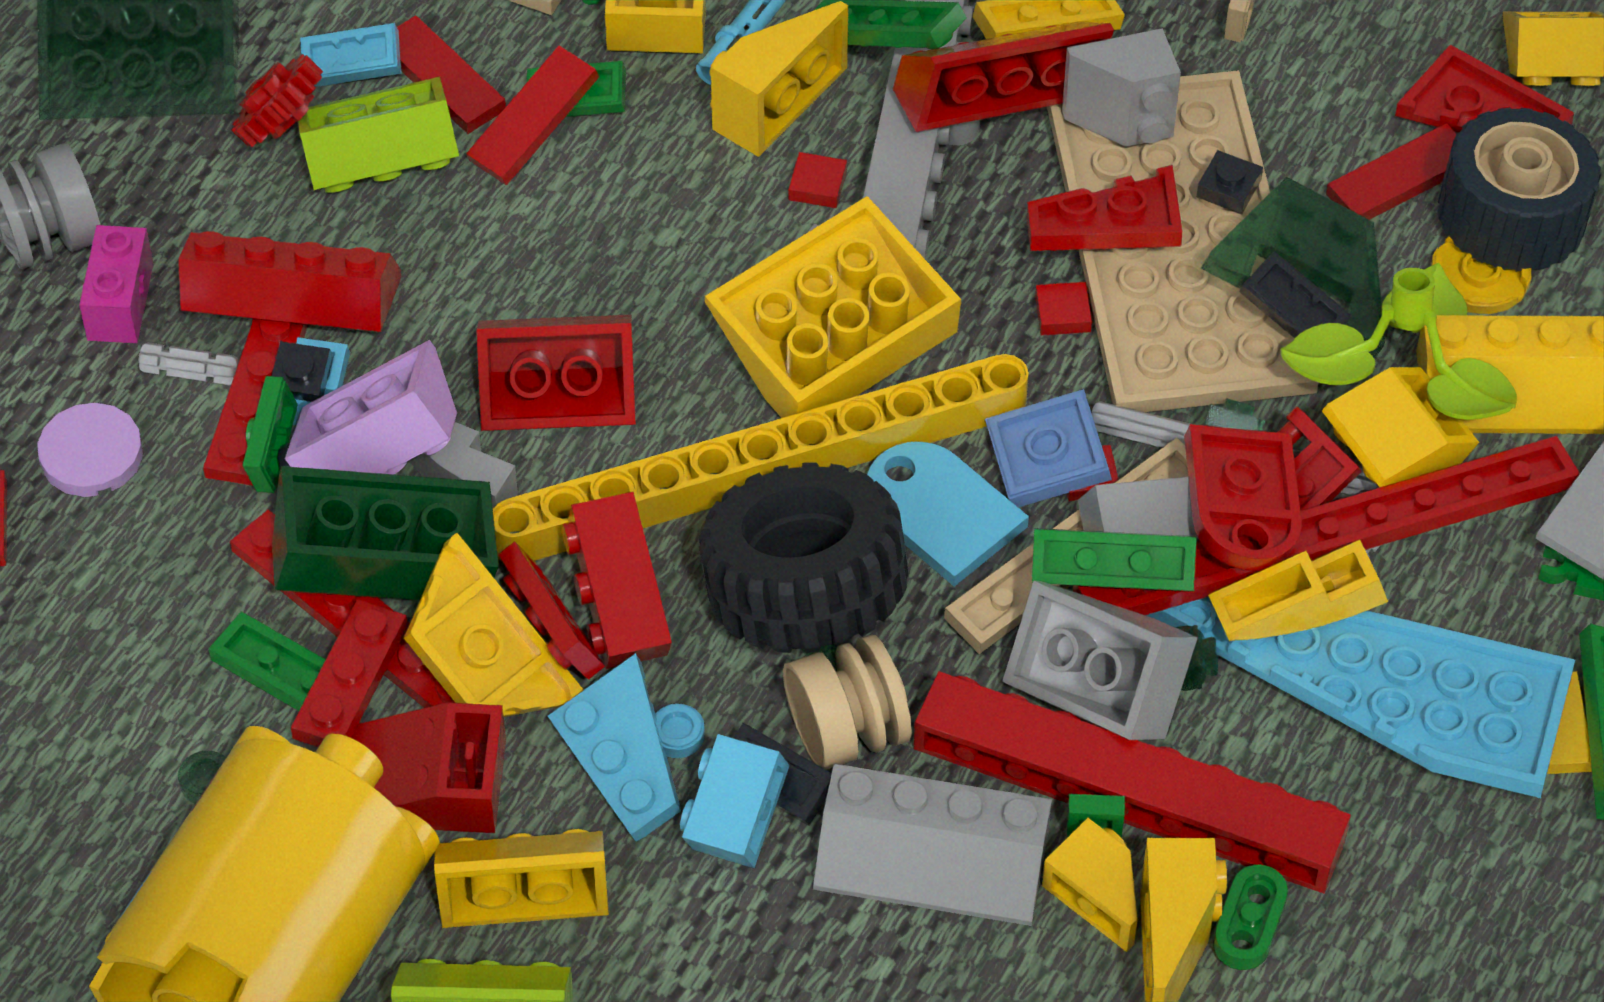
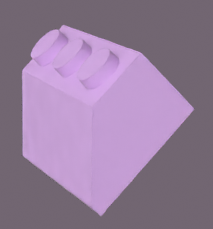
M428 340L305 405L301 410L285 457L291 467L396 474L406 465L408 460L422 453L432 455L444 448L451 439L457 411L436 348L431 341Z

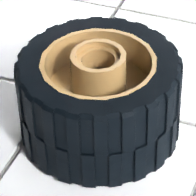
M1510 107L1479 114L1477 118L1469 120L1462 126V130L1456 134L1452 143L1438 198L1439 206L1437 213L1439 220L1443 224L1442 229L1462 252L1470 253L1473 259L1481 263L1485 262L1493 265L1495 268L1499 266L1503 270L1513 269L1521 271L1522 269L1529 268L1541 270L1549 268L1552 264L1561 263L1568 258L1570 253L1576 251L1582 237H1584L1601 178L1598 154L1591 147L1590 141L1583 133H1579L1573 125L1565 120L1562 121L1556 118L1555 115L1533 111V109L1529 108L1511 109Z

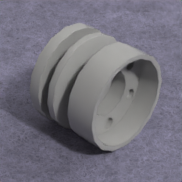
M62 143L34 153L36 177L29 179L18 160L8 162L12 185L8 186L0 171V240L13 255L20 269L33 266L30 242L34 241L41 258L47 261L53 259L50 235L58 233L66 248L73 252L92 245L96 225H100L88 184L68 143Z

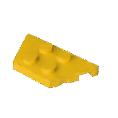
M456 533L444 543L404 639L454 702L503 705V715L507 717L561 707L581 693L584 689L571 673L557 662L548 650L547 643L460 535Z

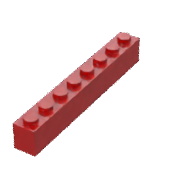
M938 671L915 720L914 750L1065 803H1069V794L1125 796L1124 823L1164 838H1215L1216 856L1244 866L1266 865L1272 867L1286 881L1323 894L1327 890L1346 841L1351 814L1340 811L1331 803L1320 800L1311 801L1288 793L1277 784L1269 782L1260 783L1239 776L1225 766L1217 764L1208 765L1193 760L1170 747H1156L1139 740H1129L1107 729L1081 721L1072 713L1052 711L1032 704L1020 695L1013 693L1003 694L980 686L976 681L965 676H952Z

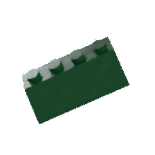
M281 466L272 542L275 590L420 600L444 543L456 533L460 535L493 578H495L499 566L490 482Z

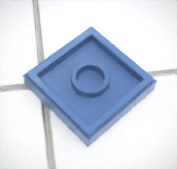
M1084 389L985 418L1008 498L1018 508L1066 494L1069 491L1112 480Z

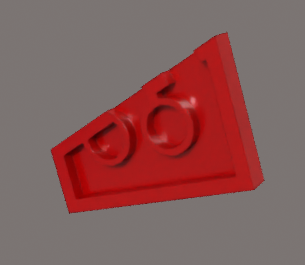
M1449 45L1397 103L1395 116L1435 127H1440L1447 123L1455 132H1460L1462 126L1469 120H1474L1479 114L1484 112H1493L1500 108L1533 109V111L1546 112L1555 115L1556 118L1562 121H1567L1571 125L1575 112L1458 48Z
M1173 165L1156 169L1155 177L1136 182L1131 175L1115 179L1113 188L1093 193L1085 188H1080L1027 202L1030 251L1181 247L1183 231Z

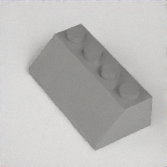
M834 764L823 812L813 890L1032 926L1049 833L1052 799Z

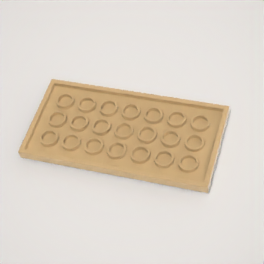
M1239 70L1181 76L1174 137L1162 139L1155 143H1141L1126 147L1065 120L1062 114L1063 103L1047 106L1066 192L1085 188L1093 193L1113 188L1115 179L1131 175L1136 182L1155 177L1156 169L1173 165L1183 231L1181 247L1078 249L1112 403L1116 406L1142 412H1152L1317 393L1319 382L1310 380L1293 370L1281 356L1280 349L1289 345L1295 338L1239 292L1243 283L1273 251L1288 262ZM1217 150L1263 167L1262 180L1243 214L1196 197L1198 183Z

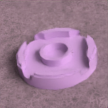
M100 403L75 405L56 414L43 428L37 443L40 466L50 484L66 494L82 497L97 496L100 490L111 487L113 491L125 485L137 472L143 457L139 428L130 415L115 406Z

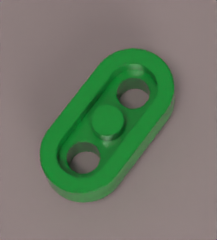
M1266 865L1247 866L1236 874L1232 882L1214 938V950L1217 957L1230 968L1237 970L1256 968L1266 960L1285 909L1288 887L1284 877L1274 868ZM1260 894L1267 899V902L1257 904L1252 902L1249 896ZM1236 940H1245L1251 945V948L1239 949L1232 943Z

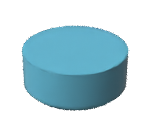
M671 704L656 712V725L663 750L667 757L684 758L699 750L704 742L705 728L704 720L696 709L685 704Z

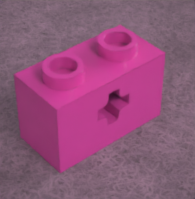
M96 225L79 304L87 341L138 343L154 264L147 228Z

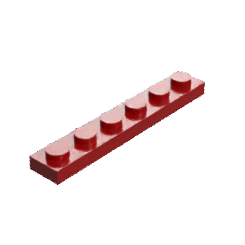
M268 509L230 540L233 553L274 585L272 542L275 514ZM281 591L336 637L339 636L357 599L393 610L378 597ZM405 632L384 676L423 708L444 703H455L405 641Z

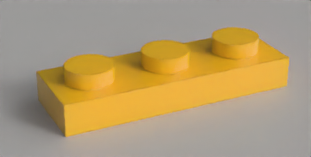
M987 0L976 2L972 17L986 39H991L1005 34H1017L1044 29L1048 26H1060L1075 22L1111 23L1114 30L1121 29L1125 14L1115 0Z

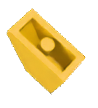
M1087 818L1045 859L1042 887L1128 952L1134 945L1137 927L1131 850L1127 848L1124 840L1115 831L1109 828L1102 829L1091 819Z

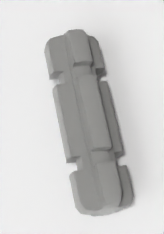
M149 342L144 343L141 347L138 359L139 368L142 372L160 375L162 370H166V376L205 382L208 381L209 377L214 378L213 383L231 385L239 363L236 356L217 353L216 358L211 357V352L175 346H170L168 351L164 350L165 345Z

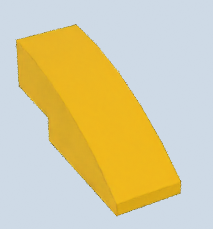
M1360 540L1314 561H1311L1307 551H1304L1208 595L1229 641L1260 639L1308 630L1355 616L1388 602L1380 579Z

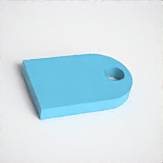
M907 442L893 446L881 453L874 460L867 475L874 482L880 483L897 503L905 545L953 586H956L1028 527L1029 516L955 454L939 445L927 442ZM902 466L910 469L914 475L906 481H895L890 479L886 472L893 467Z

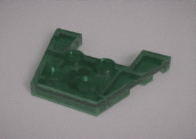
M1288 177L1267 195L1208 254L1201 265V269L1240 289L1243 283L1250 277L1257 255L1266 260L1275 251L1317 287L1346 302L1344 309L1352 315L1347 326L1358 330L1363 335L1364 341L1371 338L1382 316L1374 222ZM1384 334L1377 348L1369 352L1374 358L1384 347Z

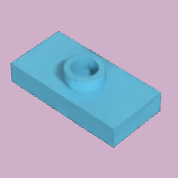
M395 23L300 38L301 54L307 55L323 70L321 74L322 79L314 86H325L401 74L399 30Z

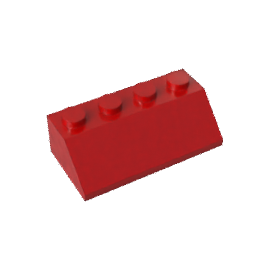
M1075 22L1060 26H1048L1044 29L1017 34H1005L1000 37L975 42H962L954 46L916 51L901 56L893 91L915 132L1062 104L1067 47L1112 39L1114 29L1111 23Z
M214 231L191 232L178 258L181 311L381 332L401 279V269L391 253L374 252L365 247H355L352 249L326 247L316 242H304L301 244L278 242L267 237L223 236Z

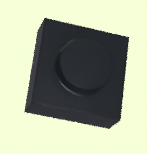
M1217 150L1198 183L1196 197L1243 214L1262 180L1263 167Z
M280 341L272 377H283L296 400L313 402L324 396L333 361L332 352L329 348Z

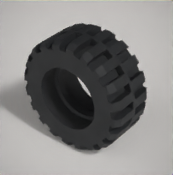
M817 462L802 463V467L789 469L788 465L773 468L772 473L763 476L760 472L746 479L743 486L738 487L734 485L726 491L722 497V502H715L700 529L698 537L700 543L699 552L708 598L714 616L734 636L740 640L744 637L747 643L761 649L768 645L772 646L776 652L791 653L792 649H804L805 653L820 651L821 646L834 644L836 648L838 645L849 643L850 637L857 634L863 637L873 631L878 620L884 622L897 607L896 604L900 602L907 588L906 580L909 577L908 561L897 503L880 483L874 482L871 477L861 471L855 470L853 473H850L843 465L831 463L829 467H820Z

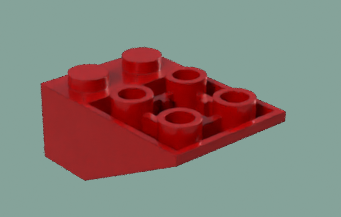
M444 703L358 724L352 739L366 746L382 763L383 774L374 788L395 807L414 813L427 822L434 830L495 833L506 745L503 705Z

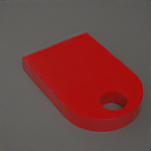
M1190 424L1185 433L1184 440L1193 525L1201 544L1221 562L1242 570L1262 571L1286 560L1291 554L1302 528L1291 434ZM1238 536L1254 538L1261 545L1262 549L1253 550L1245 547L1239 541Z

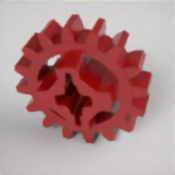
M303 54L296 60L293 58L286 67L279 62L275 63L269 71L255 80L246 90V96L239 104L243 109L239 112L240 116L233 122L232 125L234 127L231 131L250 147H254L257 142L262 143L269 134L275 139L281 137L295 122L300 121L309 110L308 105L315 97L312 94L316 89L314 85L322 79L321 74L323 70L307 55L304 56Z

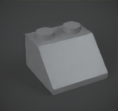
M1163 28L1067 47L1062 106L1064 119L1126 147L1141 143H1155L1162 139L1174 137L1181 72Z

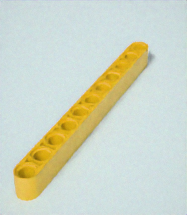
M995 355L505 499L493 508L498 559L502 561L498 554L514 541L534 561L566 552L562 535V524L568 523V518L562 519L561 517H569L572 504L634 491L642 527L646 528L710 509L716 501L722 502L724 493L734 485L741 487L745 484L748 477L759 472L762 476L772 473L775 467L788 465L789 469L802 467V463L817 462L820 467H829L832 463L848 468L875 460L887 449L902 443H933L987 427L985 418L1026 406L1029 375L1027 366L1014 355Z

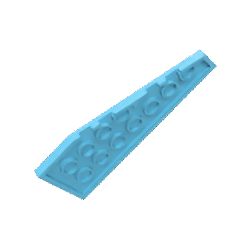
M1209 597L1146 615L1198 637L1197 644L1432 772L1541 798L1573 673L1574 659L1371 611H1365L1324 626L1291 634L1229 641Z

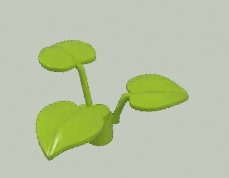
M1439 263L1424 270L1420 268H1405L1394 275L1392 291L1383 300L1381 306L1382 316L1371 338L1364 341L1363 335L1353 327L1340 323H1325L1303 331L1289 345L1280 349L1283 360L1302 376L1323 384L1347 385L1365 379L1373 373L1375 359L1369 352L1377 348L1388 325L1412 331L1413 333H1418L1421 328L1427 326L1435 366L1441 374L1432 378L1427 386V396L1434 408L1449 417L1473 420L1507 413L1512 408H1515L1517 403V394L1504 374L1491 364L1473 358L1461 359L1451 368L1446 364L1436 326L1437 315H1467L1468 308L1463 296L1449 281Z

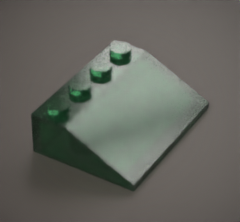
M37 0L40 120L236 114L239 0Z

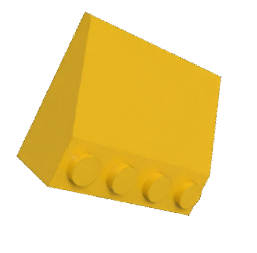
M866 196L705 296V303L765 400L781 418L856 397L957 333L961 298L873 201Z

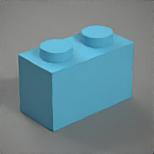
M720 734L717 735L713 749L707 748L702 755L698 769V778L702 781L695 800H688L681 816L680 829L684 831L682 838L693 850L755 868L790 766L781 753Z

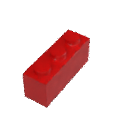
M634 491L572 504L568 523L562 524V535L568 555L577 554L581 573L574 574L575 588L580 605L589 604L594 623L587 624L588 640L594 651L598 655L602 654L605 670L619 666L635 653L640 661L667 656L672 640Z

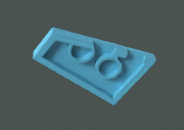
M636 653L548 715V718L635 841H638L681 811L667 755L663 750L656 725L657 718L644 679L646 677L642 662Z

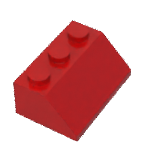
M632 315L478 321L476 332L481 431L636 425Z

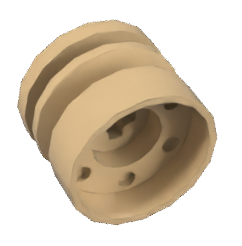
M868 635L857 639L856 649L850 643L838 645L835 653L837 672L826 656L818 652L784 664V688L795 727L811 761L825 770L833 768L834 764L842 765L857 759L859 752L857 733L869 750L876 753L885 749L886 739L891 745L896 746L910 741L912 734L911 718L905 688L888 651L876 635Z

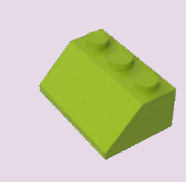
M440 77L308 107L307 113L298 121L300 137L314 190L324 188L325 192L328 193L339 192L351 188L354 185L353 181L373 177L374 181L391 180L399 177L402 174V169L420 165L423 170L438 169L448 165L450 158L459 156Z
M424 959L417 963L400 964L392 984L391 999L392 1002H573L571 967H559L550 962H536L530 966L502 965L499 962L490 960L478 961L472 965L446 964L437 959Z

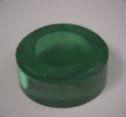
M199 751L183 761L178 771V780L181 792L187 800L194 804L197 803L226 757L215 751Z

